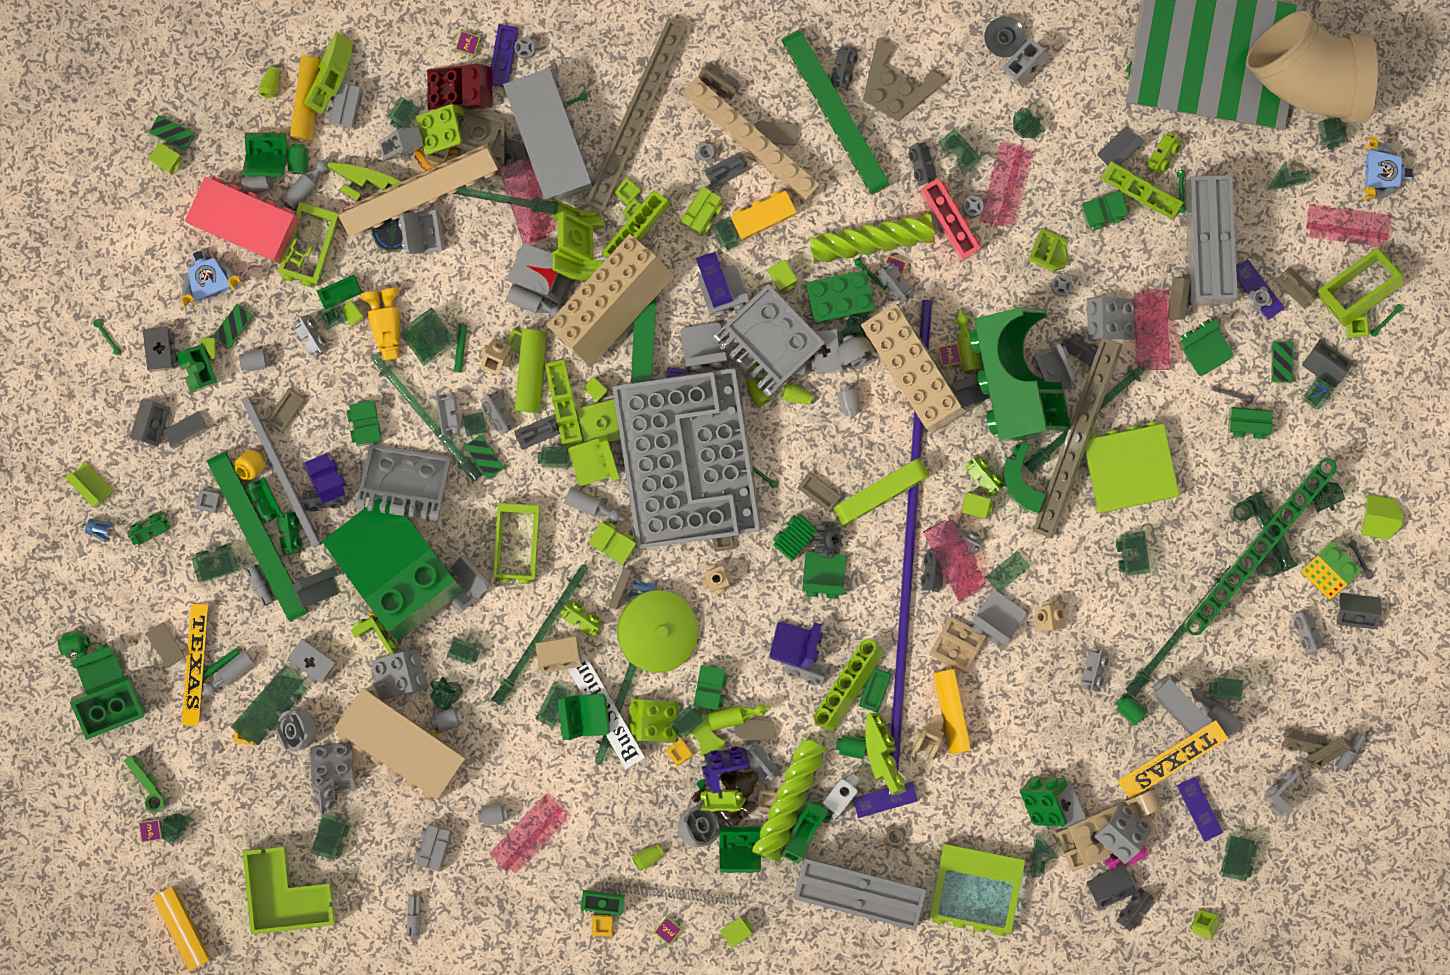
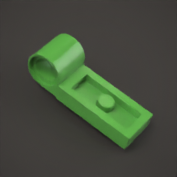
M134 756L126 758L124 760L125 764L149 792L145 799L147 810L151 812L163 810L166 806V799L158 790L156 785L157 779L152 773L147 774L143 769L145 764L138 756L136 758ZM153 797H158L161 802L160 806L156 809L151 806V799Z

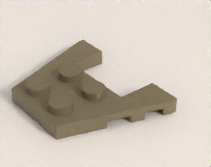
M878 38L863 101L898 122L938 87L944 84L946 79L930 70L920 87L907 81L883 66L894 47Z
M465 108V115L458 117L457 120L462 144L454 147L470 151L488 143L498 163V170L488 179L504 183L505 121ZM451 148L428 155L427 159L440 164L447 161Z

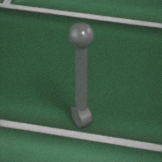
M1212 387V391L1246 400L1247 403L1253 402L1251 395L1244 396L1219 387Z
M1355 540L1350 541L1349 546L1354 549L1366 573V579H1372L1374 575L1368 570L1357 548V542Z

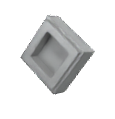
M200 489L196 509L217 514L221 493Z

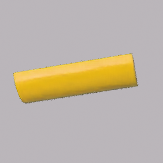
M301 55L290 136L294 140L313 142L317 112L303 104L320 71L318 66L321 59Z
M951 669L933 673L940 712L944 718L943 727L949 754L970 751L971 748L955 671Z
M175 886L153 896L152 898L188 970L191 971L210 961L211 958Z

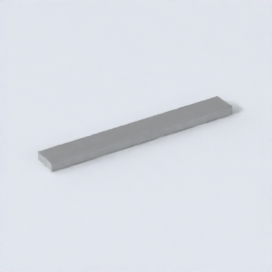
M248 396L242 398L241 401L312 547L320 546L321 542L251 398Z

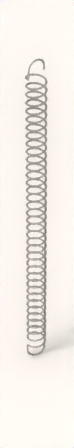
M597 882V883H602V882ZM606 882L607 891H609L608 886H607V882ZM596 883V884H597V883ZM602 883V884H603V883ZM610 883L609 885H610V889H611V883ZM614 883L613 886H614V891H615V883ZM618 883V884H617V886H618V892L620 893L621 890L619 891V883ZM595 884V887H596V884ZM603 884V891H604L605 888H604V884ZM621 884V886H622V893H624V891H623V884ZM625 885V887H626V893H628V891H627V885ZM629 885V887H630V894H632V892H631V885ZM633 885V887H634V894H636V892H635V886ZM637 886V888H638V895H639V894H640V892H639V887ZM641 886L640 888H641L642 895H643L644 892H643L642 886ZM645 886L644 889H645V893H646V886ZM596 887V888H597V887ZM649 887V888H648V889H649V895L651 896L652 893L650 894V887ZM653 887V888H652V890H653V896H655L656 894L654 895V887ZM597 888V889H601V888ZM656 888V890H657V896L659 897V895H658V888ZM660 888V890H661V897H663V895H662V889ZM611 889V892L613 891V889ZM616 889V891H617V889ZM664 889V891H665V898H666V897H667V895H666V889ZM668 889V891H669V898H671V896H670V890ZM672 889L673 899H674L675 896H674V891H673V889ZM676 890L675 892H676V894H677V890ZM680 890L679 893H680V897H681V890ZM615 891V892H616V891ZM683 891V893H684V899L686 900V898H685V891ZM688 891V892H687V894H688V900H690V898H689V891ZM691 892V894H692V900L694 901V899H693V892ZM695 892V894H696V901H698V899H697V892ZM646 893V896L648 895V893ZM699 893V894H700V901H702V899H701V893ZM703 893V895H704V902H706L705 894ZM707 893V895H708V893ZM677 894V899H678L679 896H678V894ZM711 894L710 896H711V898H712V903H713L714 900H713V897H712V894ZM715 894L714 897H715V901H716V903H717L718 901L716 900V894ZM708 895V903H709L710 900H709V895ZM718 895V897H719V902H720V895ZM722 895V897H723V903L725 904V902H724V895ZM726 896V898H727V904H729V902H728V896ZM730 896V898H731V905H733V903H732V896ZM734 896V898H735V905H737V903H736V897ZM681 897V900H682L683 897ZM738 897L737 899H739V906H740V905H741V903H740V898ZM743 897L741 899H743ZM743 899V900H744V899ZM744 900V901H749V900ZM749 901V902H750V901ZM720 902V904H721V902ZM751 902L749 904H751ZM746 904V905H748V904Z

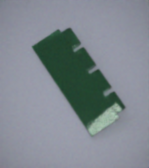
M285 665L233 723L231 728L248 743L253 741L259 745L268 735L262 730L264 726L271 731L278 724L279 716L276 713L279 711L282 714L290 710L295 704L290 697L293 696L299 700L308 690L302 685L304 680Z

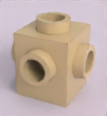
M492 339L489 346L485 344L481 352L483 359L480 368L499 375L504 366L508 367L512 358L509 355L511 346Z
M718 564L706 567L707 571L703 572L704 577L701 578L704 589H709L710 593L715 592V595L726 592V587L730 586L729 581H732L729 570H724L723 566L718 567ZM714 575L720 576L721 579L718 583L713 582L712 578Z
M1054 601L1042 602L1041 607H1034L1037 632L1066 628L1063 604H1054Z

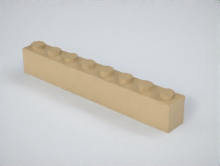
M697 76L683 91L685 98L805 203L819 188L820 184Z
M488 143L348 205L339 210L338 216L349 237L352 235L359 236L365 233L367 228L372 226L377 228L383 225L387 219H397L401 213L407 210L415 211L421 207V204L427 201L429 203L435 202L445 193L448 195L455 193L459 190L458 187L463 185L470 186L476 183L478 178L483 176L488 178L494 175L496 170H498V163Z

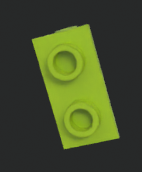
M1169 132L1163 135L1157 145V148L1162 150V153L1154 150L1147 161L1148 169L1151 171L1156 170L1159 176L1169 169L1171 159L1181 149L1182 141L1178 135L1174 136Z
M976 455L965 465L967 467L966 470L974 480H977L980 476L983 478L978 484L987 495L990 494L992 497L1004 486L1002 478L990 470L989 463L985 458Z
M570 600L560 613L563 615L562 618L573 626L579 620L581 624L578 629L588 636L595 637L598 630L604 624L596 614L587 612L576 601Z
M705 790L701 792V800L705 801L701 810H709L711 812L718 810L740 811L746 798H742V792L738 790H723V797L720 796V792L712 793V790Z

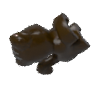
M756 771L721 774V782L725 786V790H738L742 792V798H746L740 811L718 810L714 812L716 816L725 820L729 826H734L743 819L740 814L741 812L750 814L759 807L754 801L747 802V798L754 793L755 784L759 779ZM701 788L696 791L692 796V801L694 803L699 802L701 792L707 789Z

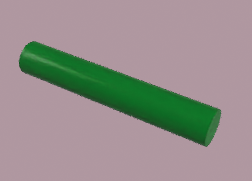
M459 324L454 365V372L462 373L467 332V325Z
M237 648L233 649L205 669L202 682L240 654Z

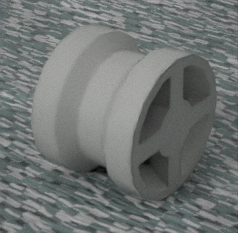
M522 37L516 41L514 48L516 55L520 59L528 60L534 56L535 45L530 38Z
M969 196L963 203V212L966 216L975 218L982 213L984 204L978 196Z
M1066 275L1056 276L1051 283V290L1058 297L1066 296L1072 289V281Z

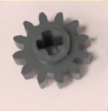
M822 521L821 525L816 526L818 532H813L815 540L812 543L816 544L815 552H820V557L833 558L835 554L840 553L838 547L843 546L841 539L844 536L840 535L841 527H836V522Z

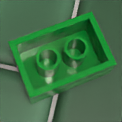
M867 270L806 282L814 325L875 312Z
M130 674L75 695L70 701L86 740L141 719L145 716L146 712Z

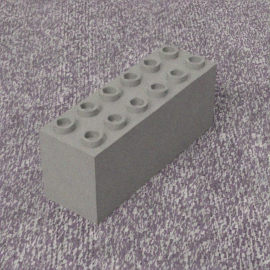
M550 68L503 84L546 205L552 204L553 199L560 201L591 190L592 183L595 182L591 169H586L585 164L588 162L584 150H579L578 145L581 144L577 130L572 131L571 126L574 123L570 111H565L564 109L567 106L562 91L558 92L557 90L560 85L556 72L551 73Z
M1232 175L1191 176L1185 183L1190 306L1232 304L1238 299Z
M804 857L793 898L916 931L926 889Z

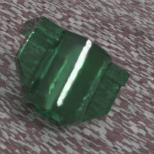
M1021 107L1013 116V130L1021 138H1035L1040 132L1044 133L1046 131L1039 122L1040 118L1033 116L1027 108Z
M858 314L851 315L845 323V329L840 334L843 338L849 335L866 337L861 324L868 321L869 316L867 314L863 316Z
M1328 481L1312 502L1317 512L1328 507L1333 511L1335 510L1334 504L1345 500V496L1338 483ZM1318 483L1314 485L1313 489L1317 488Z
M444 677L440 681H431L430 683L433 689L430 698L436 707L443 710L449 709L454 702L458 701L463 692L458 682H447Z
M180 813L166 816L160 826L162 839L171 846H174L180 837L184 835L191 817L187 816L186 818Z

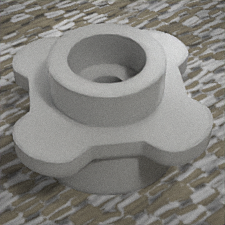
M701 141L698 144L699 149L695 153V159L712 164L714 162V154L718 151L716 145H710L705 141Z
M1261 287L1257 291H1251L1248 295L1252 299L1255 310H1260L1261 307L1272 304V299L1266 287Z

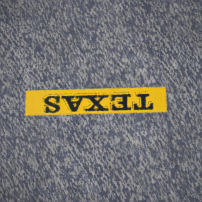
M191 604L182 725L199 726L208 604Z
M1215 720L1122 777L1117 782L1132 799L1229 738Z

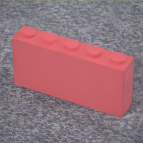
M215 176L212 179L204 177L185 222L280 264L300 220L294 215L295 211L286 207L283 210L276 208V203L268 199L265 202L258 200L260 196L249 191L246 195L241 192L242 189L233 184H230L229 187L223 185L224 181Z

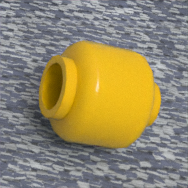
M246 450L235 461V472L242 479H255L265 468L263 455L255 450Z

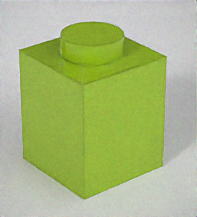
M161 142L158 143L148 158L152 163L171 175L173 172H177L183 163L181 162L182 157Z
M785 259L767 269L779 293L781 291L787 293L795 288L794 284L797 283V279Z
M966 493L960 514L985 520L986 516L991 515L993 504H990V498Z
M739 916L721 929L720 932L731 948H733L752 934L750 929L753 926L747 918L742 919Z

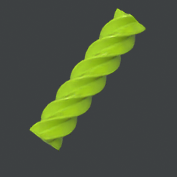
M924 214L917 219L903 218L896 223L885 221L876 227L865 225L856 231L844 229L836 234L823 233L816 238L810 237V246L813 261L816 264L819 260L822 262L835 261L839 256L848 259L855 257L859 253L871 255L879 249L892 251L899 245L912 247L920 241L923 243L935 242V232L931 214Z
M801 738V745L794 752L793 763L785 773V782L777 791L776 802L769 810L768 821L761 828L760 839L753 846V853L767 860L779 863L782 856L781 848L788 843L790 838L789 829L798 820L797 810L804 806L806 802L805 791L814 784V772L821 767L823 762L822 753L828 748L811 739Z

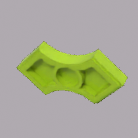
M689 711L685 731L694 735L698 740L701 748L700 756L704 757L703 754L713 750L723 751L725 740L718 738L712 732L708 715Z

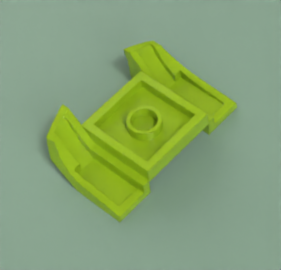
M553 199L552 218L558 220V249L552 252V270L571 279L587 281L605 261L594 260L593 232L606 227L605 223L596 212L580 210Z

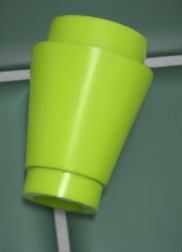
M268 67L258 86L261 96L273 99L278 94L280 76L278 68Z
M756 377L752 380L747 378L745 380L753 404L760 407L771 400V397L768 398L763 393L766 387L764 386L760 389L757 386L760 382L759 378Z
M786 383L781 398L785 399V402L810 405L813 393L794 383Z
M657 844L636 852L632 859L639 871L647 870L664 855V852Z

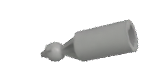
M327 157L324 160H319L315 169L302 174L283 195L282 199L296 210L299 202H303L315 189L320 173L328 169L327 165L330 159Z
M514 284L511 286L506 298L507 302L535 314L551 313L552 318L562 307L561 305L552 307L543 296Z
M570 487L564 504L591 516H608L609 522L612 524L616 521H624L619 508L616 507V509L610 510L601 499Z
M245 650L218 670L212 683L204 682L202 684L204 687L201 697L206 695L214 697L216 695L214 693L215 688L232 684L256 664Z
M1190 689L1193 699L1197 702L1201 701L1206 715L1213 722L1216 720L1227 735L1232 737L1242 727L1243 723L1219 701L1206 698L1204 692L1200 689Z

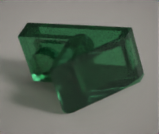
M1284 161L1267 187L1268 191L1309 183L1311 181L1310 173H1303V170L1292 172L1291 176H1289L1287 163Z
M1035 835L1030 876L1040 877V873L1045 871V861H1042V857L1059 858L1040 835Z

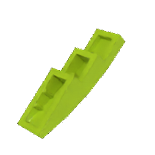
M1113 161L1109 163L1101 176L1104 182L1120 189L1121 192L1137 199L1141 204L1171 219H1174L1184 203L1162 188Z
M331 162L327 165L329 170L362 189L366 187L367 183L380 190H384L401 182L389 175L360 166Z
M565 360L545 363L562 445L565 447L583 443Z

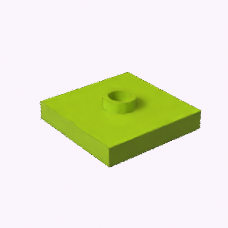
M614 399L576 409L584 442L602 436H607L609 443L621 440Z

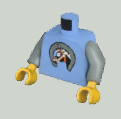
M1366 137L1365 139H1368L1370 144L1364 145V148L1372 150L1366 153L1365 188L1361 190L1366 191L1367 196L1363 197V200L1384 199L1393 194L1396 188L1401 185V179L1412 180L1413 168L1402 167V157L1397 156L1394 150L1379 142L1376 137Z
M201 250L192 254L195 265L187 268L188 273L184 276L181 303L184 309H186L187 303H191L192 307H195L194 301L199 302L230 289L235 291L234 286L238 283L243 286V283L231 266L222 260L217 261L215 258L207 260L204 251Z

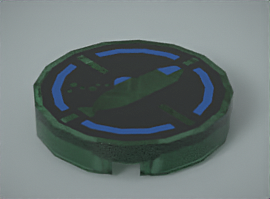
M400 217L394 220L391 218L387 219L383 225L377 228L372 226V238L375 244L383 251L392 253L403 250L402 230L399 227Z

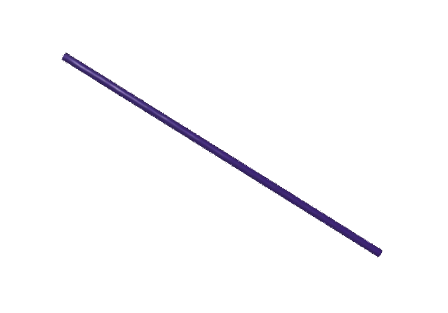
M922 300L920 338L929 351L932 301ZM915 411L910 462L921 458L923 423ZM919 484L908 490L891 723V736L894 739L896 750L890 753V755L896 761L895 767L897 771L899 770Z

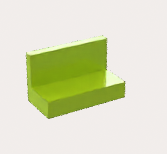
M84 462L74 473L70 472L65 477L94 508H97L114 492L87 462Z

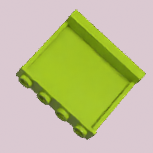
M1158 421L1146 423L1145 428L1138 429V425L1127 427L1126 432L1118 433V430L1107 431L1106 436L1098 437V434L1090 435L1085 455L1096 501L1097 514L1179 497L1164 424L1158 425Z

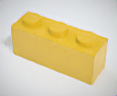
M781 190L770 194V198L765 201L759 199L751 203L752 207L746 210L740 208L733 212L734 216H731L730 220L741 241L796 216L797 212L787 191L781 192Z

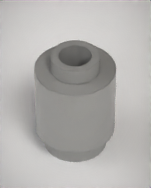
M245 176L241 178L245 194L248 191L254 194L270 190L269 186L273 185L270 176Z
M256 349L239 354L241 370L249 372L267 369V364H270L269 353L265 352L264 349Z
M852 385L841 387L840 392L837 393L841 411L844 412L845 416L861 412L860 407L862 406L857 388L852 389Z
M452 707L434 712L435 716L431 717L434 729L438 728L439 732L457 728L458 725L463 724L459 708L453 709Z
M496 803L481 806V810H478L479 823L483 822L484 826H490L509 821L507 805Z

